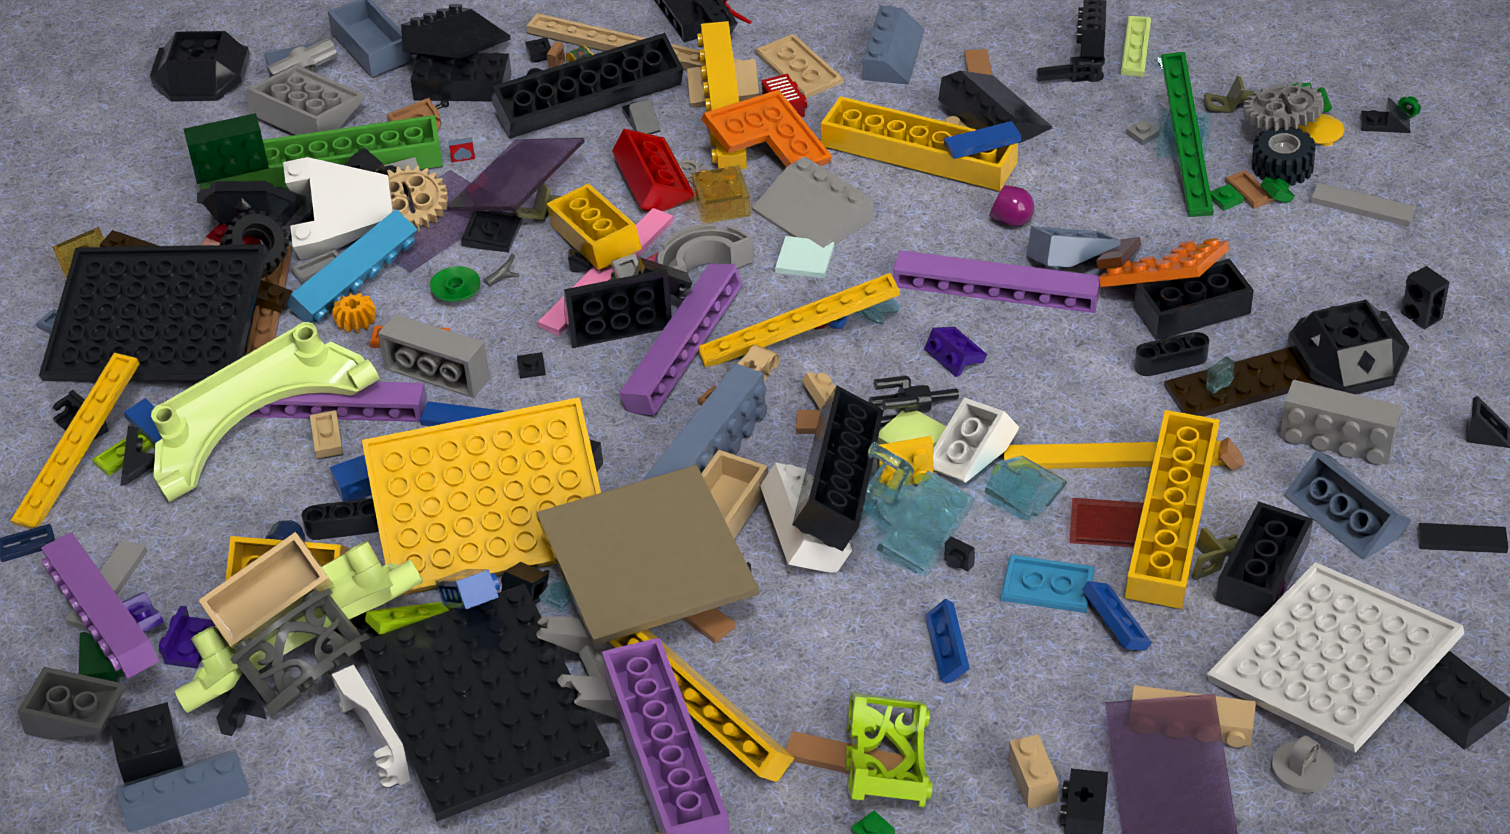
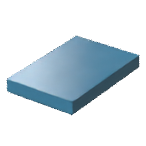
M1010 555L1001 592V601L1087 613L1089 599L1082 589L1087 581L1093 582L1095 567Z

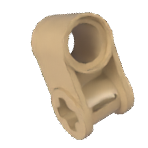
M753 345L738 364L764 373L765 381L771 375L772 369L778 367L780 356L776 352Z

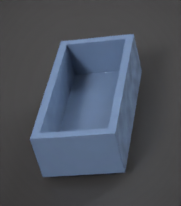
M355 0L328 11L332 34L372 77L413 61L410 52L402 51L401 30L372 0Z

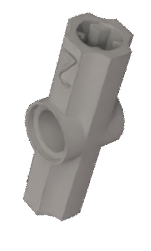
M326 38L307 48L300 46L293 49L288 57L268 66L267 70L270 77L294 65L314 72L317 66L337 57L338 54L331 39Z

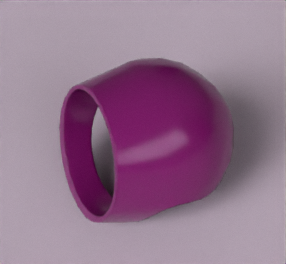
M1004 185L992 206L989 216L996 222L999 221L1011 227H1020L1028 223L1032 218L1035 208L1034 200L1025 189Z

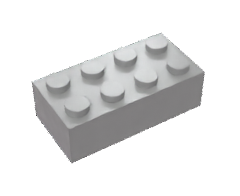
M394 314L378 333L385 370L471 398H475L490 379L485 343L397 314Z
M1293 380L1285 399L1280 438L1293 444L1301 443L1313 446L1318 450H1329L1341 453L1346 457L1354 456L1366 459L1374 464L1382 463L1388 465L1396 443L1402 406Z

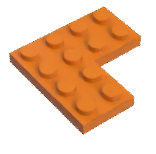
M780 90L705 112L701 119L727 153L766 141L786 167L804 156L820 166L829 163L833 157Z
M1210 238L1200 244H1195L1194 241H1185L1179 243L1177 248L1172 249L1169 255L1163 257L1164 259L1155 260L1154 256L1140 258L1138 262H1130L1129 259L1122 267L1107 268V271L1099 277L1100 286L1107 287L1199 277L1229 251L1228 240L1219 241L1218 238Z

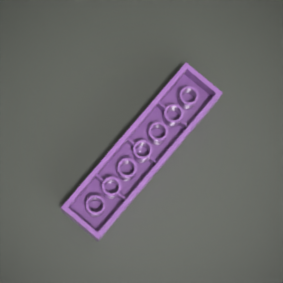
M660 637L602 651L604 677L660 834H729L728 814Z

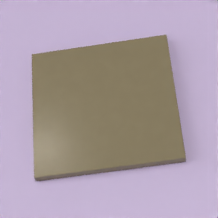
M697 465L537 512L538 522L593 646L759 595V587Z

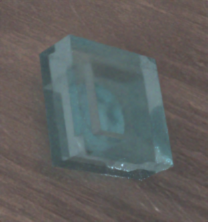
M1226 356L1208 369L1206 389L1215 394L1223 387L1229 386L1234 378L1235 361Z
M557 578L539 596L540 602L561 612H564L573 602L566 583Z

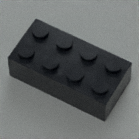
M474 53L461 59L418 54L410 80L414 101H422L429 98L431 101H442L445 99L448 101L492 102V86L510 81L511 79L509 53Z
M1229 258L1215 262L1199 277L1136 284L1134 308L1158 340L1250 314L1254 290Z
M1258 501L1218 578L1216 601L1263 616L1284 595L1310 542L1313 519Z
M1451 651L1444 655L1403 700L1464 750L1504 722L1510 706L1509 696Z

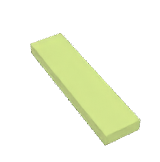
M1128 16L1121 75L1144 77L1151 25L1150 17Z

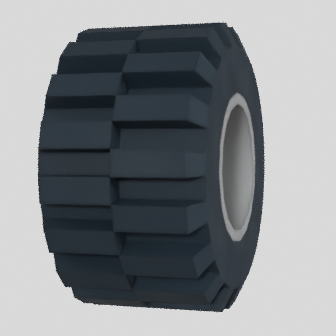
M1271 127L1267 131L1260 132L1253 142L1252 169L1255 170V175H1261V180H1264L1265 177L1274 180L1280 178L1289 183L1290 186L1296 185V181L1300 184L1303 183L1305 178L1309 179L1314 171L1316 149L1314 139L1310 137L1309 133L1302 132V129H1295L1293 127H1289L1287 131L1282 127L1275 131Z

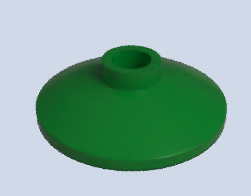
M454 266L436 273L430 281V289L436 298L443 301L456 302L473 296L479 290L481 281L478 273L473 269Z

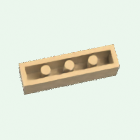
M1134 685L1128 730L1136 731L1141 735H1149L1151 733L1166 735L1171 739H1180L1182 737L1197 739L1201 743H1227L1235 748L1242 746L1251 747L1256 701Z

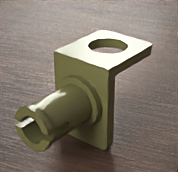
M1237 75L1227 97L1205 93L1204 100L1208 110L1234 113L1239 103L1244 104V101L1248 100L1247 96H1253V91L1245 90L1241 76ZM1211 100H1216L1223 106H1217Z
M540 181L534 207L511 206V211L517 217L544 220L547 210L546 203L561 196L550 195V187Z
M1206 527L1202 528L1196 545L1202 555H1199L1192 576L1198 579L1221 570L1226 555L1232 553L1239 537L1237 538L1238 535L1232 534L1228 537L1216 539ZM1209 561L1211 563L1208 568L1202 569L1205 562Z

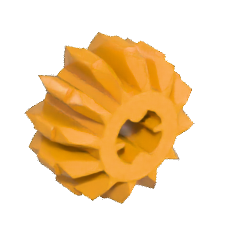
M350 293L348 297L341 296L340 301L334 302L333 321H335L339 330L345 329L347 334L352 329H355L357 333H359L360 328L368 330L369 324H374L376 317L375 305L369 296H363L362 293L357 295Z

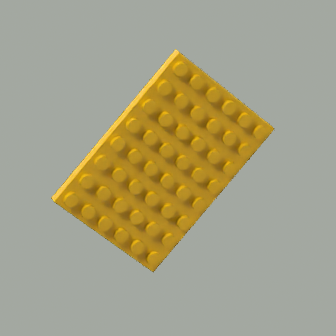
M580 397L362 440L385 565L388 563L401 565L411 559L423 580L421 584L401 595L436 589L435 580L465 569H489L491 574L495 573L496 576L503 575L505 570L519 562L529 566L537 565V568L557 564L538 522L537 512L601 493Z

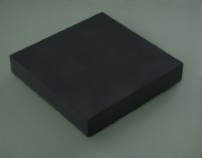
M475 207L461 238V246L509 253L523 218L517 217L514 213Z

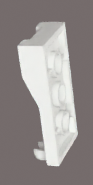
M349 666L332 674L333 682L340 698L339 707L341 713L351 709L355 711L378 749L373 753L376 758L383 757L375 761L378 766L382 767L378 772L379 776H386V778L379 780L381 784L385 787H391L397 783L402 785L411 781L403 744L355 666Z

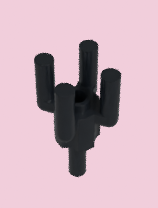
M909 376L874 379L875 390L899 387L898 393L869 397V403L877 407L882 406L883 410L897 408L901 411L904 410L905 413L925 411L931 409L932 402L958 399L959 391L957 388L930 391L928 385L911 386ZM897 415L883 416L880 427L886 426Z

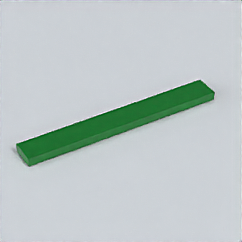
M1185 52L1161 54L1188 217L1213 216L1214 209Z

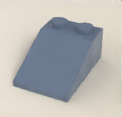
M1031 226L1027 256L1034 259L1036 264L1045 265L1046 269L1060 270L1061 267H1072L1120 246L1121 240L1100 231Z

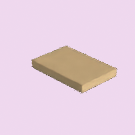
M756 59L734 62L739 102L760 96ZM701 67L688 68L691 108L706 107L705 99L709 98V96H704L703 82H707V79L702 80Z

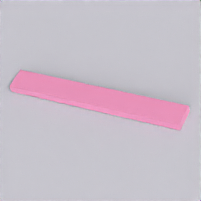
M652 208L636 224L642 247L641 250L633 253L636 254L637 258L674 222L673 215ZM610 265L600 270L594 266L573 287L613 280L611 277V273L614 272L612 266ZM564 296L538 321L539 328L558 336L566 329Z

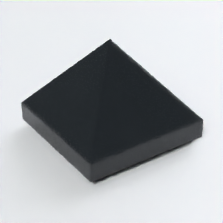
M573 249L568 250V260L572 272L578 273L591 270L592 264L581 253Z

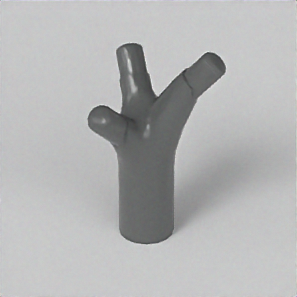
M511 254L509 259L498 270L484 279V282L489 287L504 278L520 276L519 273L509 271L515 255Z

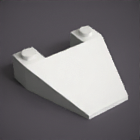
M308 157L283 162L285 182L289 190L300 195L312 194L315 221L290 226L292 245L300 260L315 258L353 242L393 212L388 175Z

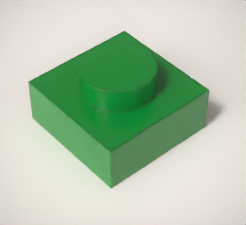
M1265 177L1260 184L1275 200L1288 203L1295 197L1288 189L1290 187L1289 184L1280 178L1274 180Z
M1230 184L1210 191L1212 201L1223 211L1244 201V196Z
M874 810L851 826V833L895 834V828Z

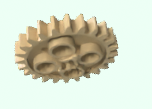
M409 165L406 166L404 171L397 167L396 173L387 170L393 211L397 209L417 228L418 232L421 225L429 228V221L437 223V216H444L443 210L447 209L448 193L446 185H443V179H437L436 172L429 175L428 168L421 172L419 166H416L414 170H410ZM403 184H405L407 187L408 196L410 202L413 205L414 213H411L409 209L408 200L406 195L404 194Z

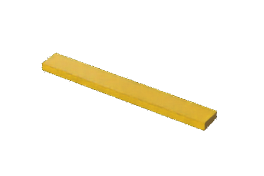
M888 273L699 346L698 351L705 367L722 364L747 354L753 345L763 348L900 295L899 288L892 274Z
M118 353L113 354L11 518L12 524L28 529L41 525L140 363L137 358Z
M1216 441L1211 466L1225 465L1219 458L1221 441ZM1157 442L1009 445L1006 451L1003 452L1005 470L1152 467Z

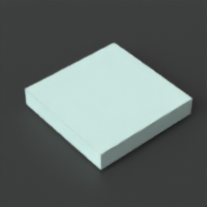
M785 236L775 267V273L825 278L834 249V242L822 248L808 238Z

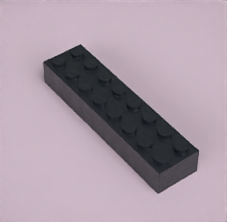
M662 33L492 86V104L509 139L681 85L684 69L667 35Z
M836 385L821 408L792 525L797 527L802 533L810 534L823 541L827 546L835 547L843 552L860 526L884 410Z

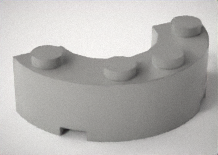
M716 224L695 225L678 231L663 243L662 251L658 254V263L687 273L696 266L706 263L736 264V267L739 268L754 262L752 238L735 227L728 226L727 229L716 228Z

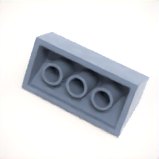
M879 6L863 56V80L909 85L924 34V28L903 8Z
M1318 450L1315 451L1284 493V496L1363 560L1396 541L1412 521V519L1333 457Z
M236 749L121 784L116 788L129 833L249 795Z

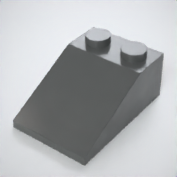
M43 667L18 710L24 733L51 740L100 734L126 690V684Z

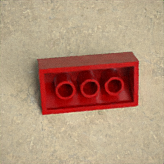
M625 128L622 130L612 149V153L641 209L648 212L652 208L666 211L693 198L694 192L665 138Z

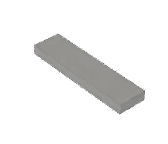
M1321 183L1317 184L1311 197V203L1407 227H1409L1416 206Z
M121 540L100 570L117 595L146 555V546ZM72 610L66 618L67 626L89 631L88 628H85L79 615Z

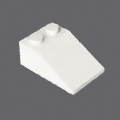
M964 397L934 446L933 471L966 483L1006 451L1019 426L1005 411Z

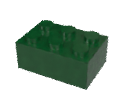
M256 113L184 128L197 184L269 169Z

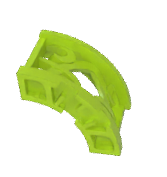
M850 691L846 731H849V737L852 738V746H846L845 764L846 770H850L847 787L851 799L864 800L866 794L915 800L918 807H925L926 799H930L932 795V781H929L924 760V727H928L930 710L926 709L927 706L923 701L868 695ZM866 703L887 705L888 707L883 715L874 708L867 706ZM895 706L912 709V724L909 726L903 724L902 718L904 713L898 715L893 724L889 720L892 708ZM876 728L879 730L878 735L874 739H870L865 735V732L868 731L873 736ZM884 735L893 742L904 757V760L890 771H887L878 759L864 753L877 748L881 744Z

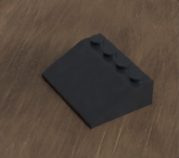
M450 4L449 8L436 9L435 13H424L423 17L410 18L409 22L401 24L403 52L461 59L511 40L508 33L473 9L462 8L461 4Z
M960 70L941 78L938 100L969 128L979 130L1012 121L1020 132L1021 142L1053 127L994 75Z
M667 269L564 289V316L572 349L662 331L672 318Z

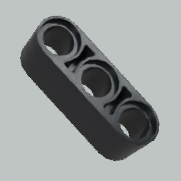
M1191 332L1140 344L1136 348L1135 371L1141 376H1153L1204 364L1208 358L1209 337L1202 332Z
M373 498L312 505L305 508L301 515L306 536L312 540L379 532Z

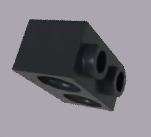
M1428 266L1412 272L1406 279L1401 314L1410 320L1413 319L1412 322L1424 330L1442 320L1450 282Z

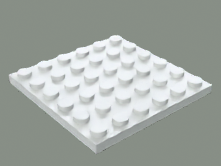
M1315 562L1207 673V677L1210 683L1245 700L1256 701V705L1356 753L1464 635V628L1459 623Z

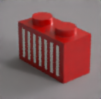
M788 73L762 80V95L780 90L801 117H805V108H807L806 97L804 94L801 95L797 83L792 81Z

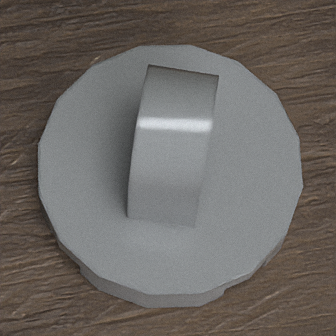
M1304 735L1298 741L1287 742L1276 750L1272 758V771L1275 780L1284 789L1297 794H1301V792H1313L1314 794L1329 786L1333 779L1334 762L1330 754L1318 742Z

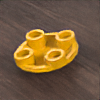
M1321 113L1320 118H1314L1315 122L1307 121V126L1298 125V128L1303 130L1302 132L1309 133L1315 143L1322 146L1333 145L1335 141H1338L1343 136L1345 131L1343 123L1337 118Z

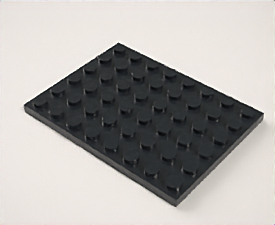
M265 244L76 247L40 369V378L43 381H97L114 353L138 359L140 364L130 380H204L239 360L243 356L268 253Z
M525 583L499 592L498 598L471 608H455L360 642L363 655L436 822L610 756L609 748L589 709L574 703L578 697V691L569 687H561L557 681L562 674H571L557 646L537 637V631L541 627L546 629L547 627L538 624L541 615Z

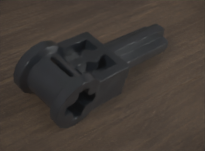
M1070 57L1069 65L1038 68L1036 72L1038 81L1071 78L1072 83L1082 81L1099 82L1104 78L1102 66L1105 64V57Z

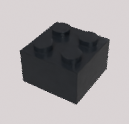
M168 702L108 718L116 760L124 783L183 765Z

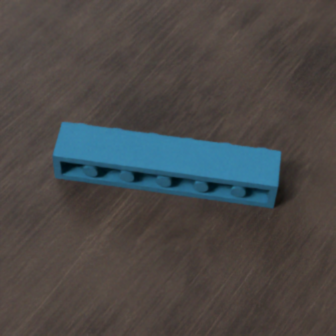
M395 209L291 293L287 306L303 322L322 321L329 313L328 310L334 306V302L340 301L341 296L346 297L351 291L356 293L363 286V281L368 277L370 279L374 278L385 263L389 265L398 257V253L402 249L408 250L415 243L414 237L417 228Z

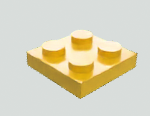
M931 436L877 445V483L880 490L887 488L894 490L909 484L921 485L933 480L934 443Z

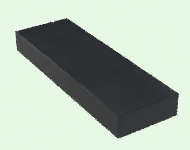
M1436 523L1418 524L1420 549L1489 553L1508 552L1506 527Z

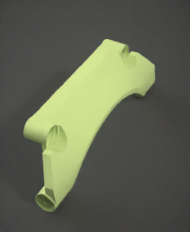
M303 322L298 324L293 329L166 402L157 405L152 410V420L160 436L163 438L155 443L154 478L159 489L170 503L197 487L205 462L219 440L235 424L255 410L280 399L308 393L354 395L380 380L379 375L368 359L364 360L361 355L333 342L324 345L315 325L312 323Z
M368 541L353 547L342 556L322 566L334 584L329 587L333 592L330 596L348 619L383 605L423 582L411 559L401 565L388 563L382 566ZM317 608L314 610L313 615L316 618H322L324 612L321 608ZM305 615L296 621L306 622ZM326 616L323 626L328 628L332 623ZM216 625L203 630L191 638L202 658L204 666L196 671L191 682L175 690L180 704L187 713L232 689L243 673L237 664H233L230 660L237 651L230 647ZM305 632L289 633L283 655L318 635ZM277 634L267 642L274 646ZM258 651L249 658L258 671L265 667L259 665L258 661L265 659L266 654L263 651Z

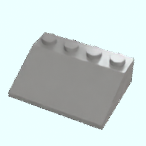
M297 65L247 88L248 114L256 113L258 119L291 132L293 135L339 129L365 99V94Z
M804 156L786 167L755 203L752 211L790 236L808 238L824 248L834 242L835 246L872 222L873 199Z

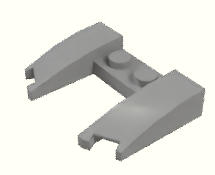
M542 616L538 620V624L547 627V629L541 627L537 631V637L579 653L589 676L562 674L557 679L560 686L578 691V697L574 701L576 705L619 719L604 677L602 651L610 650L613 645L605 642L593 646L582 619Z

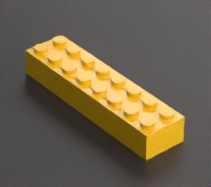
M842 96L837 99L821 122V143L827 148L1001 191L1018 163V143L953 159L944 146V138L975 131L976 129Z
M1169 410L1164 411L1128 572L1125 598L1173 608H1183L1217 441L1219 419Z

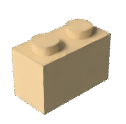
M1039 734L1009 741L1008 762L1027 809L1056 803L1058 779Z

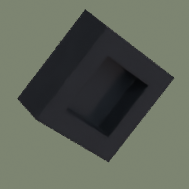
M547 37L525 42L526 51L531 62L547 59V53L551 49Z
M542 352L517 356L520 379L546 375Z
M950 536L945 542L944 560L955 569L961 568L969 572L975 562V547Z

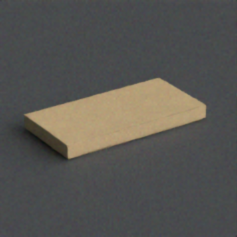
M794 34L755 49V54L779 76L788 73L792 81L797 83L801 95L804 94L806 98L844 83L842 76Z

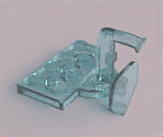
M873 442L869 447L868 457H874L884 463L868 484L863 512L877 518L879 523L888 530L876 550L916 574L926 577L944 550L945 542L950 536H953L973 505L975 498L930 471H927L917 488L909 486L908 483L914 473L910 463ZM889 465L896 469L889 485L885 486L880 483V480ZM870 497L876 500L875 504L869 501Z

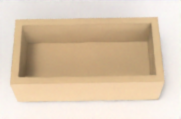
M718 450L701 474L735 539L764 497L760 485L768 474V466Z
M295 532L199 599V602L230 647L237 651L235 648L247 638L253 640L274 622L304 603L303 599L316 589L320 593L334 584L305 542Z

